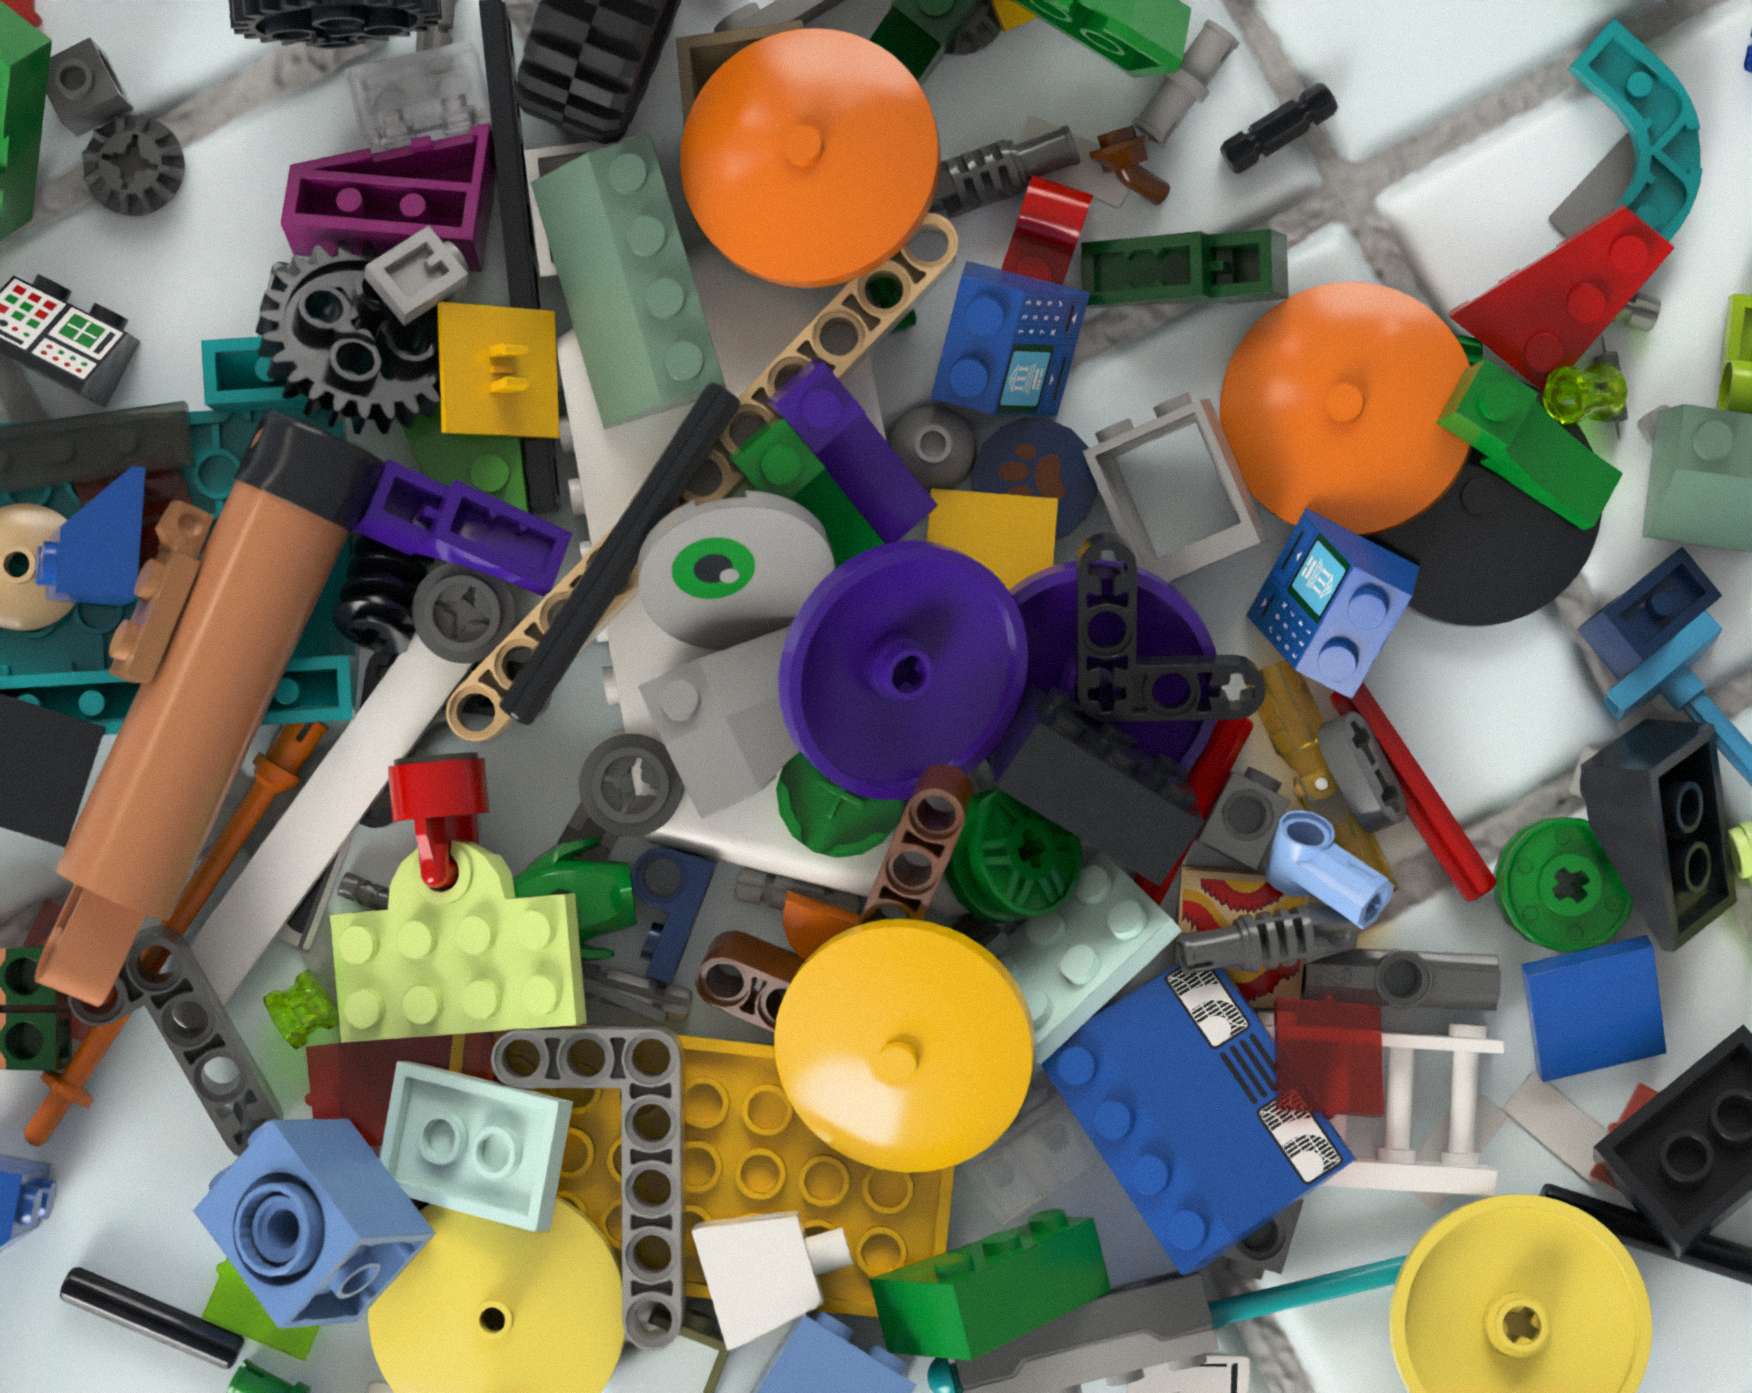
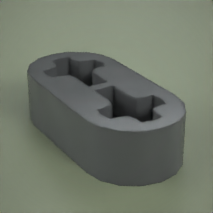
M1353 711L1323 723L1318 731L1320 750L1358 825L1364 831L1372 834L1403 822L1406 817L1405 797L1367 721L1360 714Z

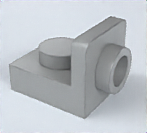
M427 226L365 265L364 277L399 321L406 325L445 299L447 302L453 303L464 301L469 269L459 249L450 241L443 243L430 226Z

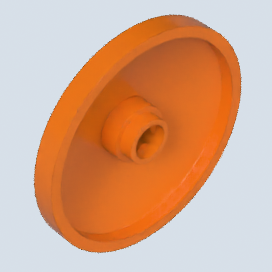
M823 28L796 29L765 37L740 50L724 62L709 78L695 99L685 123L680 148L681 180L687 203L699 227L713 246L727 260L754 277L770 283L798 288H819L848 282L870 273L895 256L910 241L928 214L935 197L941 168V146L935 117L923 90L909 70L895 56L865 38L848 32Z
M1338 282L1316 286L1280 302L1263 315L1246 333L1236 348L1224 377L1220 398V424L1249 492L1273 515L1295 527L1305 508L1361 537L1379 535L1398 529L1426 513L1443 498L1461 474L1469 458L1472 446L1437 424L1436 421L1464 371L1470 367V364L1461 344L1451 329L1437 314L1415 298L1396 289L1366 282Z

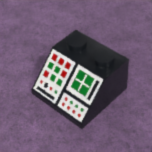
M37 274L32 284L13 275L0 289V355L106 408L140 342L124 331L129 320L95 302L89 313L68 303L67 301L72 291L40 274Z

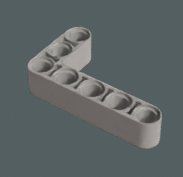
M657 1025L558 1026L512 1030L499 1038L493 1047L491 1056L494 1073L506 1085L515 1088H621L622 1321L625 1334L633 1344L645 1350L663 1349L675 1340L684 1325L686 1316L685 1053L683 1043L676 1033L667 1027ZM650 1038L658 1039L667 1046L671 1059L666 1071L652 1074L640 1067L637 1062L636 1053L641 1041ZM591 1039L601 1045L605 1053V1063L599 1073L586 1074L577 1069L572 1058L573 1048L577 1041ZM515 1040H528L539 1050L540 1063L535 1073L529 1075L520 1074L510 1065L508 1052ZM656 1104L667 1111L670 1116L671 1126L666 1136L655 1139L647 1137L640 1131L636 1119L638 1111L643 1105ZM653 1169L665 1174L671 1185L669 1199L661 1203H651L642 1198L637 1188V1180L640 1173ZM655 1235L666 1240L672 1253L670 1263L660 1268H653L644 1264L639 1258L637 1251L638 1242L641 1238ZM648 1301H657L664 1304L672 1317L670 1329L654 1333L643 1328L637 1314L639 1306Z

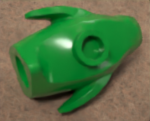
M593 836L573 839L554 845L535 858L523 872L513 878L516 898L575 893L581 961L604 960L614 957L615 951L603 947L590 946L585 941L637 924L629 862L574 859L580 852L591 849L601 842L599 837Z

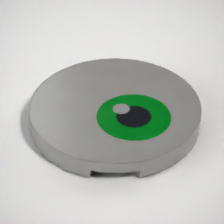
M745 491L744 497L720 499L701 505L696 500L682 505L664 517L652 529L641 547L637 561L640 598L644 609L652 621L664 632L679 641L712 650H724L791 626L808 596L824 578L835 570L832 548L826 536L825 528L810 511L792 500L759 491Z

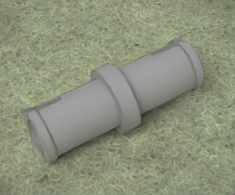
M1209 19L1204 23L1203 29L1184 53L1183 61L1177 72L1162 74L1165 81L1140 115L1132 122L1137 130L1142 134L1149 133L1150 139L1162 147H1165L1168 143L1169 137L1194 103L1202 104L1210 93L1206 88L1232 51L1240 45V42L1230 32Z

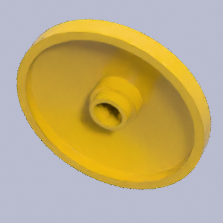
M885 919L864 923L837 934L822 944L802 964L791 981L779 1008L774 1033V1051L779 1077L789 1101L804 1123L820 1139L833 1149L860 1163L889 1171L911 1173L934 1171L960 1164L981 1153L1000 1138L1019 1113L1026 1098L1034 1071L1036 1039L1030 1009L1018 984L1006 967L982 945L962 933L936 923L914 919Z

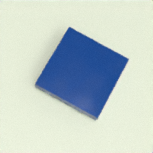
M1647 935L1521 964L1536 1070L1542 1082L1667 1053L1654 947Z

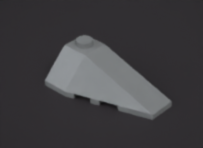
M791 626L698 658L638 686L662 741L701 819L761 792L777 777L775 773L799 752L785 725L779 699L780 660Z

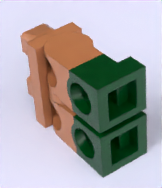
M45 945L0 947V1070L58 1071L65 1069L72 1058L71 1009L3 1010V1005H57L68 1002L69 995L35 982L36 969Z

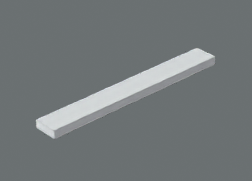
M466 597L459 602L451 600L448 602L439 601L449 605L448 609L457 613L455 624L458 626L454 634L456 636L459 635L460 630L465 628L471 620L482 621L485 619L490 621V619L483 617V613L477 611L474 608V603ZM417 632L410 639L407 651L397 657L357 712L354 720L349 723L188 945L224 1008L389 783L388 766H394V759L407 758L476 662L468 664L454 663L438 657L423 644ZM185 1001L179 1003L172 1010L173 1018L187 1028L194 1029L200 1027L208 1019L206 1010L195 1002Z

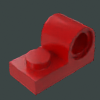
M1032 175L1001 270L1063 285L1093 195Z

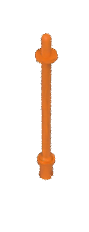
M311 722L303 736L298 739L296 737L306 723L284 724L265 754L260 751L252 761L257 766L254 770L256 780L186 884L170 920H162L159 926H168L178 931L183 937L277 793L286 792L289 787L294 790L297 788L302 780L298 773L323 735L329 731L330 728L322 722ZM154 945L147 947L141 952L140 960L148 971L159 973L170 957L171 952L163 946ZM117 990L108 1002V1004L112 1003L114 1000L118 998ZM132 1012L113 1023L104 1026H92L62 1073L58 1071H43L40 1078L51 1090L24 1130L25 1140L30 1145L41 1146L45 1144L72 1103L86 1108L90 1107L94 1099L84 1088V1085Z

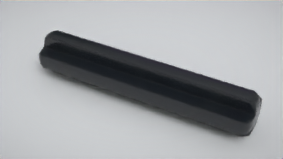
M81 1267L71 1269L61 1286L59 1297L62 1301L220 1368L230 1369L233 1367L243 1348L244 1338L241 1335Z

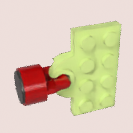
M478 752L394 759V766H388L392 822L414 820L418 848L400 863L390 883L388 909L330 915L341 1043L571 1026L587 1023L575 893L516 898L512 873L502 856L494 854L479 845L477 814L490 813L485 758H478Z

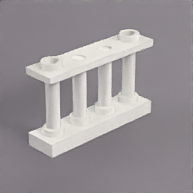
M1257 1011L1258 1018L1286 1058L1288 1041L1326 1043L1322 1110L1345 1144L1351 1046L1390 1047L1384 1147L1377 1148V1158L1354 1156L1356 1161L1320 1186L1496 1196L1498 1170L1489 1165L1480 1164V1154L1474 1153L1479 1053L1504 1054L1505 1045L1503 1040L1487 1037V1025L1449 1023L1448 1034L1302 1026L1295 1025V1013ZM1416 1049L1454 1051L1448 1151H1441V1162L1416 1160V1150L1410 1149ZM1347 1145L1349 1150L1352 1152V1146Z

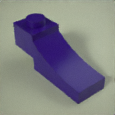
M813 359L765 401L776 415L784 418L885 544L900 540L938 506L864 413L865 410L823 361Z
M390 459L383 464V469L354 531L409 556L416 553L465 566L510 582L543 597L553 588L573 534L456 479L446 486Z

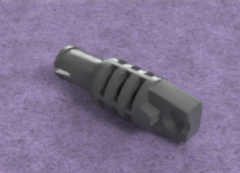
M1068 125L1061 126L1058 130L1014 145L1012 139L1009 141L1002 139L993 144L942 161L938 186L928 213L946 210L948 218L951 219L1023 193V189L1028 188L1027 181L1031 180L1032 175L1039 177L1070 165L1080 164L1077 147Z
M1301 905L1293 907L1290 913L1285 908L1276 909L1273 912V916L1268 911L1258 912L1255 919L1252 915L1245 914L1240 915L1238 919H1234L1232 926L1207 931L1180 933L1177 936V953L1181 969L1185 975L1239 966L1242 971L1246 970L1252 973L1259 972L1262 965L1267 970L1276 969L1279 967V962L1284 967L1294 966L1297 963V959L1302 964H1308L1329 955L1354 949L1357 944L1359 928L1329 906L1304 907Z

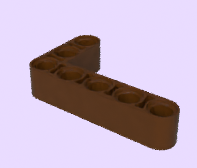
M947 764L933 765L924 770L918 778L856 926L868 922L891 919L881 911L880 907L883 906L897 907L903 911L907 917L906 919L923 921L962 831L973 799L974 791L971 780L965 772L956 766ZM933 795L942 796L951 802L954 809L945 812L936 810L929 805L926 797ZM907 851L920 852L927 857L931 864L926 866L913 865L906 860L903 853ZM735 930L723 932L714 938L698 968L695 979L697 992L704 1002L712 1007L775 1033L777 1015L784 998L776 989H788L794 976L806 960L793 952L750 934ZM718 964H730L737 968L742 976H730L724 973Z

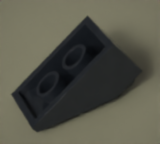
M1645 719L1580 765V792L1586 801L1588 822L1591 830L1663 951L1675 952L1737 902L1714 724Z

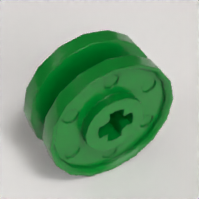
M997 788L973 794L964 826L944 871L946 880L961 905L976 918L999 924L1051 914L1069 901L1080 879L1083 853L1078 836Z
M1541 818L1519 829L1501 849L1493 871V876L1496 879L1494 900L1505 923L1524 940L1559 952L1581 951L1594 948L1612 939L1629 919L1634 905L1633 899L1591 830L1589 822L1581 818ZM1558 871L1575 874L1576 880L1569 884L1575 890L1571 897L1554 894L1552 888L1560 884L1554 878Z

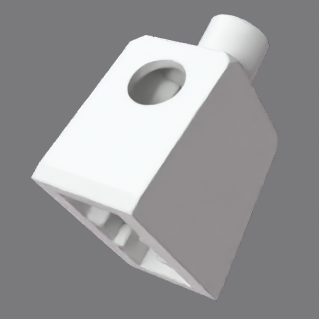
M799 1210L704 1221L697 1223L692 1229L693 1238L727 1351L735 1349L821 1306L825 1296L819 1275L854 1265L844 1228L840 1227L807 1237Z

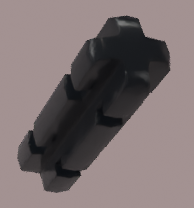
M1324 83L1315 84L1301 93L1298 102L1291 99L1251 124L1250 128H1248V133L1244 134L1240 131L1224 141L1220 151L1225 162L1234 173H1242L1258 163V160H1260L1258 156L1261 154L1267 157L1309 131V124L1312 122L1317 126L1333 116L1338 109L1336 99Z

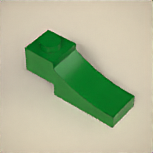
M1486 358L1467 368L1436 423L1482 452L1483 456L1479 463L1583 531L1594 527L1623 473L1604 461L1564 429L1536 400L1538 392Z
M775 415L727 456L755 491L771 493L792 500L806 508L820 521L825 528L826 536L832 548L835 569L852 557L885 544L825 470L826 468L784 418Z

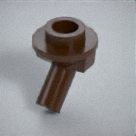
M1131 125L1097 136L1100 149L1089 152L1090 158L1101 164L1104 173L1114 171L1118 180L1124 186L1152 204L1160 205L1169 194V183L1139 165V163L1148 160L1146 147L1151 140L1149 133L1136 136L1134 126Z

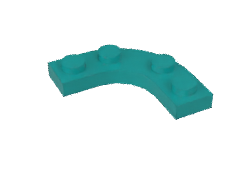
M1614 18L1567 70L1616 114L1630 135L1635 155L1631 181L1619 201L1609 212L1624 204L1670 241L1690 213L1701 182L1703 168H1700L1701 150L1698 130L1701 128L1698 116L1690 97L1675 74Z

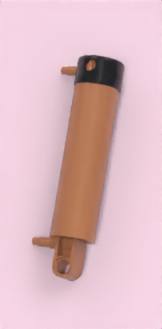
M268 409L264 412L234 476V479H236L235 484L201 554L199 561L202 562L153 681L141 683L55 868V872L73 882L74 885L39 959L35 982L99 1007L109 995L145 916L148 915L166 921L170 920L349 532L353 533L383 469V462L377 456L281 411Z

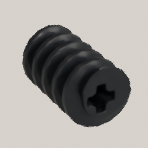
M361 534L356 540L353 551L355 557L349 562L346 573L348 579L342 584L339 595L341 601L335 605L332 620L336 629L345 638L358 646L382 654L400 655L407 651L410 642L403 632H409L414 629L412 604L415 592L421 581L429 574L426 567L434 564L435 558L416 553L409 556Z

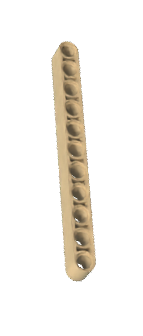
M928 213L917 232L895 256L870 273L851 280L738 397L740 400L739 409L703 462L711 463L721 470L723 477L720 487L716 492L708 496L695 495L686 488L672 511L693 500H696L701 505L711 501L731 498L747 482L727 458L738 448L731 440V431L735 423L741 418L748 416L757 417L766 424L776 415L765 401L776 392V383L781 375L787 371H800L813 359L823 361L842 383L945 277L956 261L959 242L956 229L948 219L939 214ZM924 232H933L940 235L947 245V251L944 256L933 262L921 261L915 257L911 251L910 244L917 235ZM888 278L898 283L903 294L900 301L895 306L887 309L877 308L870 304L865 292L869 284L874 280ZM831 325H847L856 333L858 338L857 344L848 354L841 356L832 355L825 351L821 345V336ZM614 526L453 692L447 702L446 717L448 725L456 735L464 740L480 743L489 742L501 736L516 721L499 708L500 700L513 682L507 671V663L510 656L519 649L529 648L534 650L551 624L554 611L566 601ZM637 564L631 572V578L628 583L619 590L578 655L639 593ZM481 694L489 697L494 704L495 716L489 727L482 731L474 732L463 722L462 710L468 699Z

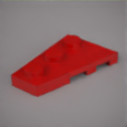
M1622 204L1557 244L1554 250L1521 270L1517 269L1498 281L1497 285L1470 302L1467 300L1448 312L1449 317L1548 395L1675 247L1673 243Z

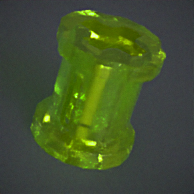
M1596 364L1587 367L1584 371H1580L1573 366L1557 368L1549 374L1542 397L1546 411L1554 419H1558L1563 424H1574L1583 421L1586 417L1595 421L1614 419L1622 412L1627 401L1628 391L1623 375L1612 365ZM1607 383L1609 388L1595 389V384ZM1575 399V404L1564 405L1561 403V400Z

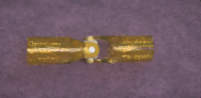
M1283 659L1260 670L1264 679L1266 693L1264 702L1257 710V713L1275 753L1283 758L1299 774L1300 778L1298 781L1296 777L1293 778V791L1300 809L1311 812L1307 801L1327 799L1335 791L1339 790V787L1319 746L1318 731L1320 726L1325 723L1303 674L1294 670ZM1245 684L1246 688H1251L1252 686ZM1349 809L1343 819L1338 823H1332L1335 830L1334 843L1388 878L1389 882L1395 885L1393 892L1397 891L1399 886L1375 833L1371 834L1364 831L1358 825Z

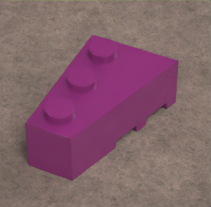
M490 123L470 127L471 133L432 141L429 135L410 139V146L372 153L371 149L367 148L291 164L280 224L293 255L311 257L313 247L320 245L330 257H334L338 242L344 240L353 255H360L365 242L369 241L374 248L375 257H380L392 247L394 248L425 227L430 226L443 243L450 241L459 249L468 265L469 271L482 272L497 174Z

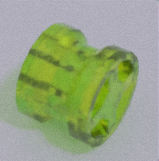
M309 969L297 975L294 985L287 990H273L263 996L264 1004L273 1022L285 1040L295 1050L308 1044L310 1035L320 1028L329 1030L339 1024L337 1008L323 985Z

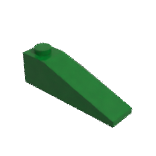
M1011 0L1133 78L1175 73L1183 61L1192 8L1179 0Z

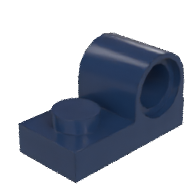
M1682 546L1628 590L1589 618L1577 631L1615 678L1619 679L1646 661L1723 595Z
M670 847L650 849L637 859L631 876L635 893L641 901L651 907L669 913L665 925L653 921L645 940L640 958L651 961L646 976L668 984L674 981L718 862ZM661 858L674 862L681 873L679 887L674 893L667 896L658 895L653 892L647 885L646 873L650 864Z

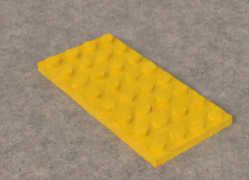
M584 1023V1024L571 1025V1026H605V1025H596V1024H587V1023ZM512 1030L453 1034L449 1070L505 1084L494 1073L491 1056L493 1047L499 1038ZM677 1034L683 1043L685 1053L686 1296L712 1299L692 1234V1229L697 1223L799 1210L807 1237L843 1227L854 1265L819 1275L825 1299L821 1306L813 1310L879 1318L869 1281L870 1278L946 1252L955 1165L934 1171L909 1173L879 1169L855 1161L833 1149L820 1139L797 1114L785 1093L779 1077L774 1044ZM591 1039L577 1041L572 1052L573 1063L577 1069L586 1074L599 1073L605 1063V1053L601 1045ZM645 1039L641 1041L637 1048V1062L643 1070L652 1074L666 1071L671 1057L669 1049L663 1042L658 1039ZM515 1040L509 1048V1063L520 1074H533L539 1067V1050L528 1040ZM521 1088L573 1101L556 1195L582 1211L599 1228L615 1252L622 1269L621 1088ZM647 1104L640 1108L636 1119L640 1131L647 1137L655 1139L666 1136L671 1126L670 1116L667 1111L656 1104ZM650 1169L643 1171L638 1176L637 1188L642 1198L651 1203H661L669 1199L671 1185L665 1174L658 1170ZM655 1235L644 1236L639 1240L637 1247L638 1256L644 1264L649 1267L660 1268L670 1263L672 1253L666 1240Z

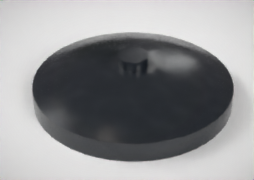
M1521 381L1538 392L1536 400L1564 429L1593 452L1579 425L1560 404L1541 390ZM1472 447L1461 474L1450 490L1430 510L1398 529L1363 538L1420 567L1413 596L1406 606L1407 610L1441 624L1458 627H1485L1507 623L1527 616L1541 609L1560 595L1578 576L1587 562L1599 532L1602 513L1594 527L1583 531L1479 463L1483 453Z

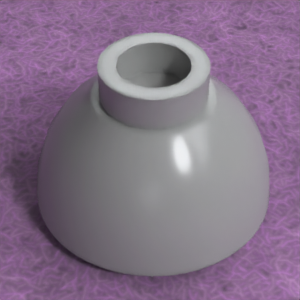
M936 405L922 406L905 414L893 428L888 443L929 494L931 488L951 490L961 484L970 474L977 452L974 433L966 420L955 411Z

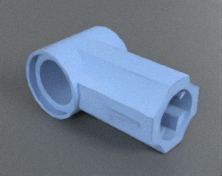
M1304 810L1285 813L1279 819L1265 868V877L1268 883L1276 890L1287 895L1296 897L1312 895L1362 930L1374 923L1384 907L1390 902L1395 885L1389 882L1388 878L1335 844V830L1332 824L1324 817Z

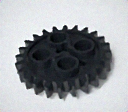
M229 0L231 29H234V34H244V39L260 38V43L281 41V44L285 46L303 42L307 47L313 46L324 49L348 48L365 44V40L370 39L389 41V36L409 37L411 36L410 32L427 31V26H437L438 20H442L441 0Z
M340 240L334 257H330L320 245H316L313 247L309 262L298 255L293 256L288 272L278 270L275 273L271 288L266 289L255 333L262 336L257 351L258 356L272 358L267 377L269 379L287 377L288 380L282 396L285 399H290L303 394L307 398L303 414L306 416L313 414L322 407L328 410V427L334 428L342 416L351 418L355 434H361L366 420H374L382 435H386L389 432L394 417L408 430L413 428L418 413L429 419L434 417L441 401L437 305L406 325H403L364 277L365 265L378 258L375 257L371 242H365L360 255H353L344 240ZM313 318H315V319H320V320H322V321H324V322H326V323L318 322V321L314 320ZM402 351H407L412 355L405 354ZM343 369H344V370L352 371V372L356 373L357 375L349 374V373L343 371Z

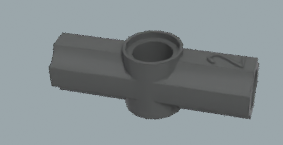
M1354 948L1304 964L1301 1001L1394 1006L1403 1009L1424 1007L1496 1011L1500 996L1501 979L1499 956L1496 954L1409 951L1398 948L1388 950ZM1405 960L1414 970V985L1404 995L1393 996L1385 986V972L1394 962Z

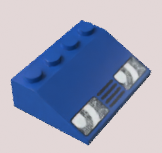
M1177 963L1091 1017L1041 1064L1181 1275L1203 1269L1356 1161L1352 1152L1224 967L1185 975L1180 963Z

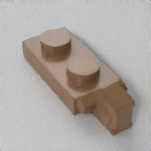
M171 501L155 527L161 542L158 546L159 552L156 560L150 558L144 564L135 584L134 594L140 598L130 621L123 620L112 638L109 656L115 659L109 674L133 683L153 681L202 562L197 560V557L214 519L213 515L182 501Z

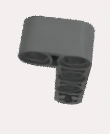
M156 925L146 928L137 934L114 983L118 992V998L112 1003L98 1007L72 996L68 997L72 1013L80 1021L91 1026H104L113 1023L145 1005L220 1136L234 1155L241 1156L249 1146L248 1139L254 1132L252 1128L241 1131L244 1114L237 1100L246 1091L245 1107L252 1119L260 1121L266 1118L265 1123L273 1119L283 1120V1111L278 1099L186 940L178 931L168 926ZM154 945L163 946L174 955L176 965L169 972L162 974L152 973L142 965L140 953L147 947ZM185 1001L195 1002L206 1010L208 1019L200 1027L194 1029L185 1028L174 1020L172 1015L173 1008ZM227 1057L237 1064L240 1073L233 1081L217 1083L206 1075L204 1066L213 1058Z

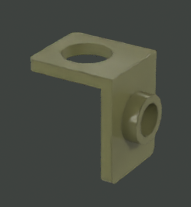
M654 1306L648 1323L668 1330L672 1323L671 1313ZM686 1307L685 1322L678 1335L719 1351L703 1393H714L730 1350L727 1351L722 1332L714 1330L717 1322L715 1318Z

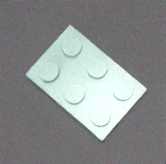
M1101 850L1081 868L1080 879L1070 900L1054 913L1028 918L1008 937L1014 945L999 960L1015 979L1030 1009L1036 1039L1035 1060L1040 1065L1182 932L1173 919Z
M397 1061L379 1160L409 1198L534 1232L550 1231L573 1101L510 1087L505 1084L414 1061Z

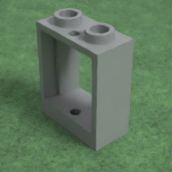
M1188 392L1171 398L1153 407L1156 419L1134 428L1130 418L1108 426L1095 433L1099 444L1083 451L1116 531L1131 546L1137 567L1162 578L1168 583L1270 540L1210 399H1199L1192 402ZM1196 423L1239 524L1158 558L1115 458Z

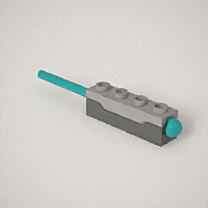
M1407 1255L1207 1302L1199 1271L1181 1275L1179 1271H1174L1111 1287V1292L973 1361L955 1359V1363L949 1364L948 1358L936 1357L928 1368V1384L933 1393H1082L1081 1384L1106 1378L1107 1386L1124 1385L1144 1378L1143 1368L1168 1363L1170 1371L1193 1368L1207 1362L1205 1353L1219 1350L1215 1331L1220 1330L1226 1324L1394 1285Z

